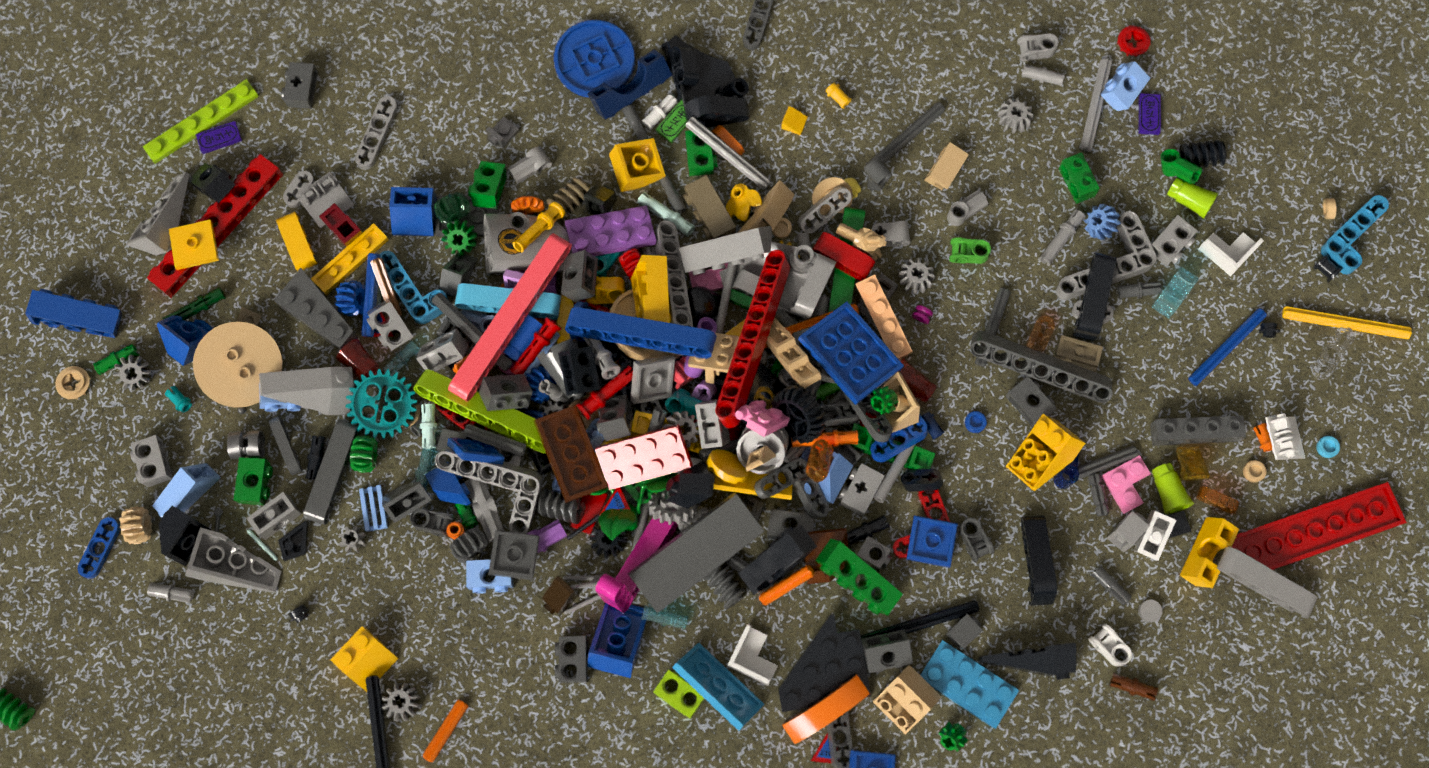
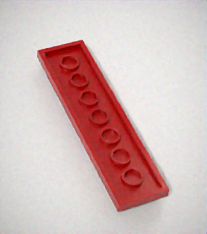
M1386 482L1237 534L1231 548L1237 549L1268 568L1275 570L1407 522L1389 483Z

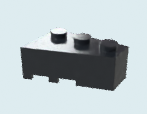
M802 525L795 529L792 527L786 529L781 533V539L778 538L769 545V549L761 552L757 559L738 573L753 595L781 580L817 548V545Z

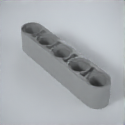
M1231 547L1225 548L1218 563L1217 569L1286 610L1292 613L1295 611L1301 614L1303 618L1310 617L1318 597L1303 587Z

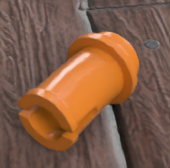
M1267 423L1254 427L1253 430L1261 444L1259 448L1263 449L1264 452L1271 451L1272 443L1267 430Z
M452 522L448 525L446 532L450 538L455 540L465 530L461 523Z

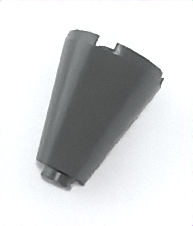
M576 338L550 347L547 354L543 351L537 355L539 362L565 395L566 390L558 353L578 349L579 344ZM586 394L569 395L567 398H573L574 401L585 397Z

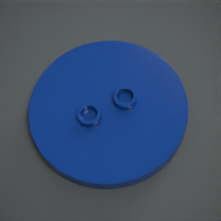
M603 20L583 21L570 27L558 40L554 51L555 70L558 78L567 89L577 95L589 98L587 93L602 83L615 88L625 86L631 78L635 67L634 47L628 35L618 26Z

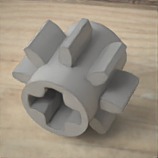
M346 526V531L343 534H338L342 538V542L338 545L340 547L346 546L345 552L350 553L351 549L359 553V547L361 545L366 546L362 541L366 534L364 532L359 533V527L357 526L353 530ZM349 537H350V538L355 537V538H356V541H355V542H353V541L349 542L348 539H349Z

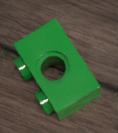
M239 457L233 498L238 504L265 505V500H268L270 497V488L267 487L268 478H272L273 467L269 461L260 458ZM258 477V483L255 486H251L252 479Z

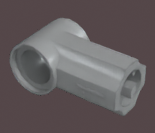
M537 146L529 150L525 158L508 167V171L515 182L519 184L535 173L541 174V171L545 168L549 169L552 166V162L543 149Z
M977 190L963 200L954 202L947 214L948 222L953 226H960L965 220L987 207L989 203L984 193ZM954 212H959L962 216H956Z

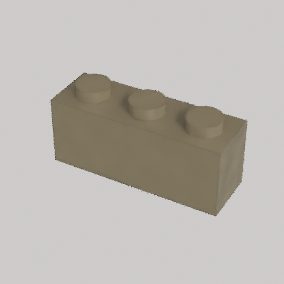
M707 175L684 186L685 194L683 198L688 206L692 205L694 208L693 216L697 223L701 222L704 229L702 231L707 240L736 233V226Z

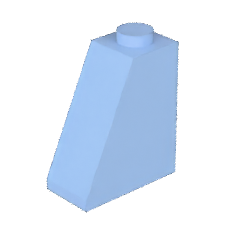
M207 463L181 467L152 506L161 518L171 505L185 512L221 477Z

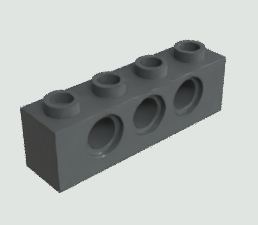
M1243 415L1156 419L1150 424L1152 446L1240 442L1246 437Z

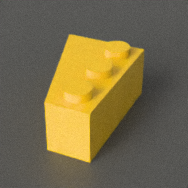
M641 255L631 277L636 317L671 323L667 256Z

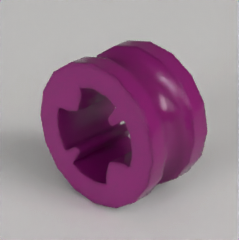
M917 305L915 307L916 312H913L912 317L924 324H929V317L933 316V312L924 306Z

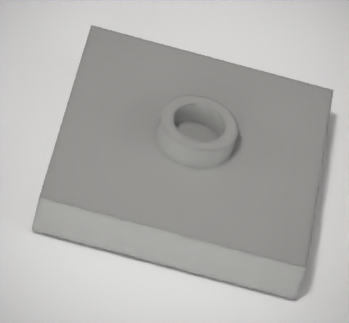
M668 355L634 361L630 399L633 404L669 398L672 395L675 357Z

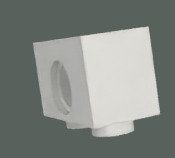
M1151 510L1146 522L1149 528L1138 539L1133 551L1158 561L1176 520Z

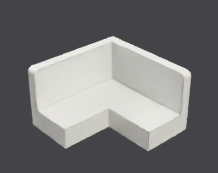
M1243 232L1229 246L1215 233H1212L1198 249L1228 275L1232 276L1264 240L1260 238L1255 242Z
M747 624L728 663V667L769 686L778 665L758 656L768 635L751 628L752 626Z

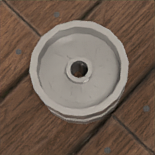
M745 427L736 448L737 458L742 466L746 468L751 452L767 446L776 454V457L750 470V472L769 474L777 470L783 463L789 445L787 431L783 427L763 437L750 428Z

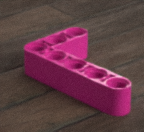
M652 517L616 578L605 573L599 579L595 590L605 603L623 613L628 610L639 592V588L628 573L670 541L678 527L676 522L668 525V521L660 523V518L654 520Z

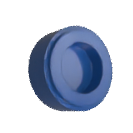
M972 411L965 418V427L972 433L982 432L987 425L985 415L979 411Z

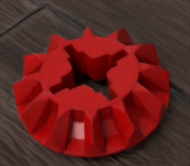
M1128 26L1119 33L1117 44L1120 47V51H1124L1127 56L1133 55L1136 58L1148 50L1150 37L1143 28ZM1132 35L1134 40L1138 41L1135 47L1132 43H1129Z

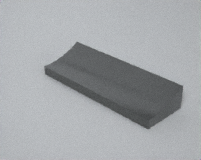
M734 492L631 570L628 575L654 610L659 613L765 531Z

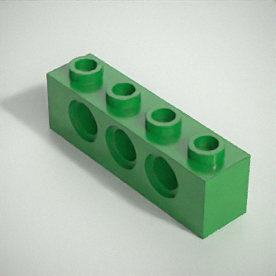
M830 539L815 560L821 565L820 569L825 574L835 576L837 584L844 589L849 588L852 590L853 593L851 595L860 602L865 601L868 604L867 608L876 615L881 613L888 616L903 595V593L841 541ZM844 561V568L840 570V565ZM860 575V580L856 583V578ZM875 588V594L872 596V590Z

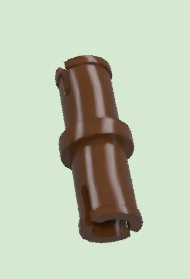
M1113 672V678L1109 684L1110 687L1127 691L1131 696L1136 694L1152 701L1155 700L1158 687L1140 682L1138 678L1134 677L1131 679Z

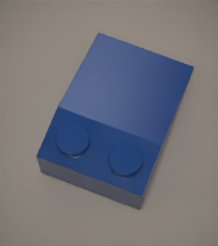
M605 603L589 650L587 667L631 678L650 609L630 605L628 610L623 613Z

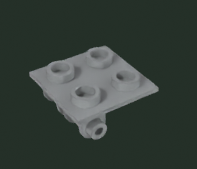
M330 172L295 195L319 228L325 226V223L319 216L334 203L343 213L354 206V203L339 185L336 177Z

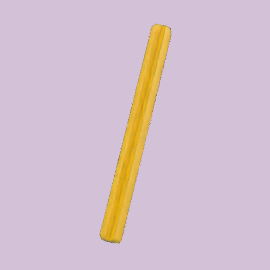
M1285 306L1282 310V318L1401 339H1409L1412 335V328L1402 325Z

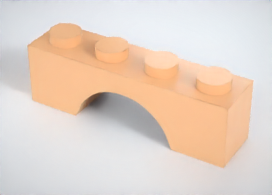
M870 276L856 283V288L884 344L899 360L912 354L913 351L876 276Z

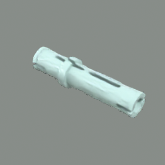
M643 192L638 198V204L642 206L647 205L650 212L663 220L674 223L676 228L687 237L694 231V224L688 222L681 217L679 212L670 210L646 192Z

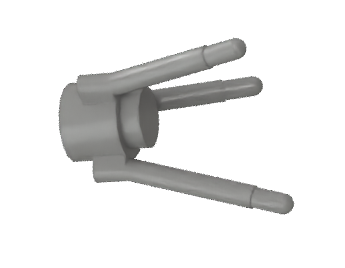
M602 574L594 576H563L562 579L591 581L574 584L570 587L572 589L592 587L594 594L597 593L595 590L596 585ZM597 593V595L572 606L563 613L565 615L602 598Z

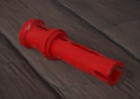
M546 317V322L538 332H534V339L510 371L514 375L524 374L544 346L547 347L551 344L550 340L556 332L561 331L562 327Z
M628 365L626 369L599 391H592L590 397L581 404H576V407L587 420L600 407H605L606 401L632 380V368Z

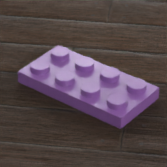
M647 205L565 221L568 240L572 244V254L586 250L593 256H600L656 245V238Z

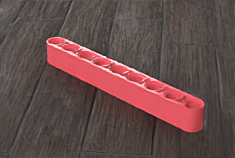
M554 233L548 237L450 382L448 387L450 392L467 402L472 399L480 387L483 377H486L568 256L572 248L570 242Z

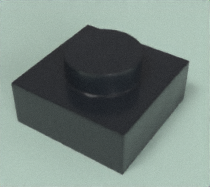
M1184 511L1167 515L1176 520L1169 538L1191 532Z

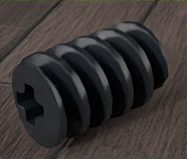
M1214 140L1213 142L1206 141L1205 143L1198 142L1197 144L1193 142L1188 145L1184 143L1179 147L1180 157L1199 167L1201 162L1204 167H1208L1209 161L1215 167L1217 160H1219L1221 166L1225 165L1226 147L1223 141Z

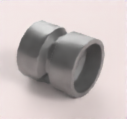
M262 430L248 431L247 434L244 431L229 432L227 450L230 459L245 458L246 455L249 458L264 457L265 447L263 446H265V436Z

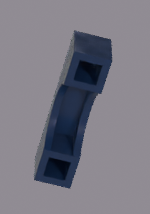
M654 49L638 59L637 72L627 85L615 88L602 83L587 94L596 112L606 120L615 116L624 107L631 105L639 97L648 94L657 85L663 84L672 76V73L664 56Z

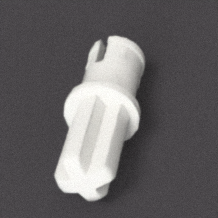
M667 95L642 120L643 125L652 130L662 118H666V114L675 106L677 99L673 95Z

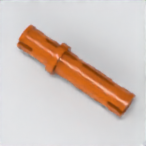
M857 430L822 432L817 439L800 444L798 440L793 442L791 438L792 448L824 445L838 447L845 444H858Z

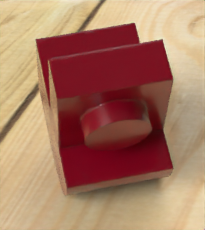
M335 203L319 216L345 247L362 234L359 227Z

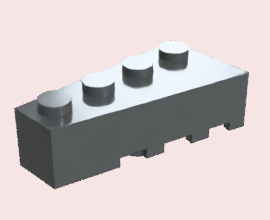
M302 268L297 271L274 299L281 309L344 354L348 352L358 339L355 332Z

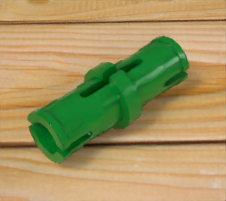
M132 343L117 352H110L109 356L94 362L93 365L96 372L102 375L108 370L115 368V364L122 365L120 358L124 357L128 361L129 355H133L135 358L139 356V353Z

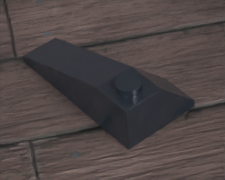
M1076 642L1045 646V648H1041L1038 651L1035 649H1025L1014 654L1013 652L981 656L979 663L1049 677L1056 676L1057 680L1069 679L1070 674L1076 672Z

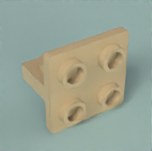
M715 333L717 338L712 356L707 359L690 356L688 366L705 369L706 383L714 384L716 375L720 376L721 372H728L739 340L738 336Z

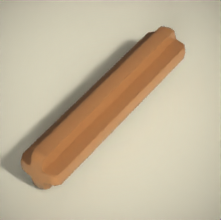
M375 258L370 263L384 301L389 299L399 316H401L402 311L382 258Z

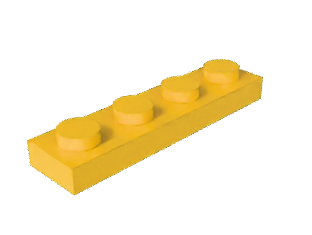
M373 223L315 274L311 280L327 296L367 260L369 253H375L389 240L388 237Z

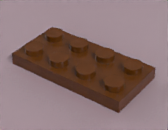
M576 405L534 420L566 503L608 487Z

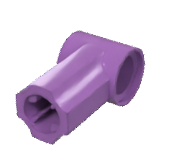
M559 520L539 530L526 533L540 536L537 554L541 551H547L548 547L567 537Z

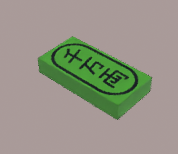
M682 100L656 128V132L671 144L686 128L687 122Z

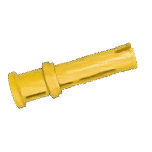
M557 202L550 203L549 208L538 215L537 221L513 242V247L518 252L522 253L545 230L553 228L554 223L565 216L563 207Z

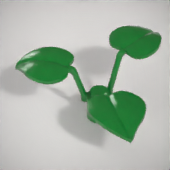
M674 472L643 481L645 484L641 486L636 508L629 504L631 510L620 508L619 510L608 509L602 512L599 516V525L602 531L611 540H614L621 532L625 530L632 531L638 528L637 515L641 514L640 508L645 489L647 488L651 493L664 491L668 480L678 475V473ZM607 487L605 489H602L589 495H602L609 490V488ZM611 489L609 491L613 494L615 489Z

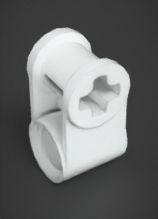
M1103 624L1102 629L1094 637L1090 636L1088 638L1095 649L1103 654L1114 666L1121 667L1132 658L1131 649L1107 624ZM1116 650L1124 653V661L1116 659Z

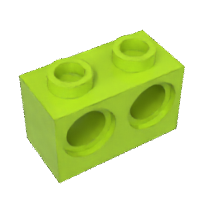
M668 670L653 693L691 720L705 698L684 681L685 679L676 671ZM674 680L678 683V689L675 692H668L665 686L668 681ZM689 693L697 697L696 703L691 706L684 703V697Z

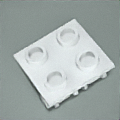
M1285 413L1276 415L1277 417H1265L1275 460L1305 459L1296 418L1286 417Z

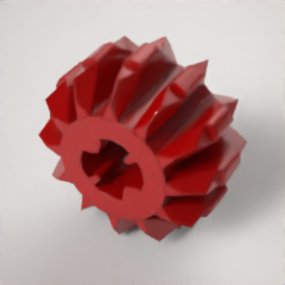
M636 248L627 250L619 257L621 266L630 280L641 258V253Z

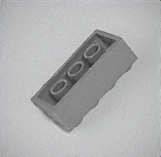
M759 227L680 247L679 250L685 273L692 272L693 275L705 273V268L712 267V270L725 268L724 263L732 262V266L745 263V258L751 257L752 261L765 258L764 254L771 252L772 227Z

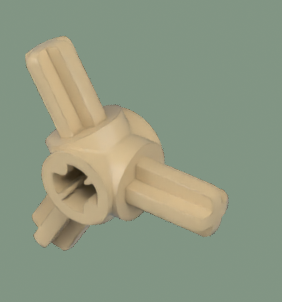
M840 223L836 230L838 236L853 242L852 246L867 254L872 259L877 260V258L882 257L879 248L887 244L884 235H878L868 228H862L857 231L843 223Z

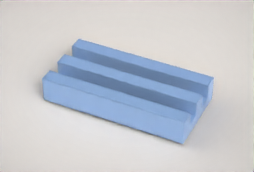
M376 485V487L371 486L367 487V489H359L365 531L370 532L388 528L386 511L382 507V486ZM376 491L378 495V502L382 521L381 525H378L375 499L373 493ZM366 493L369 494V501L371 507L373 526L371 527L369 522L367 502L365 496Z

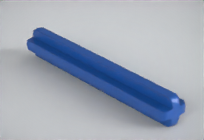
M369 253L367 256L361 335L364 337L374 336V330H372L366 319L369 318L367 312L377 305L378 282L370 263L371 260L380 258V254Z

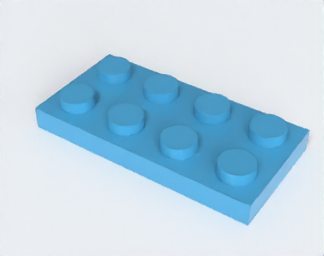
M943 640L920 674L932 688L994 729L997 728L1019 692L1018 689Z
M700 643L695 645L672 667L739 731L764 706V703Z

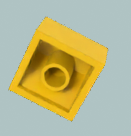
M654 138L615 144L609 154L620 192L645 187L666 176Z
M361 626L330 660L346 676L367 692L366 677L377 675L380 679L399 658L367 628Z

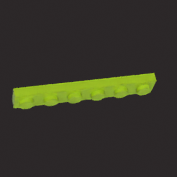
M246 79L142 147L156 164L195 139L196 134L212 128L259 96Z

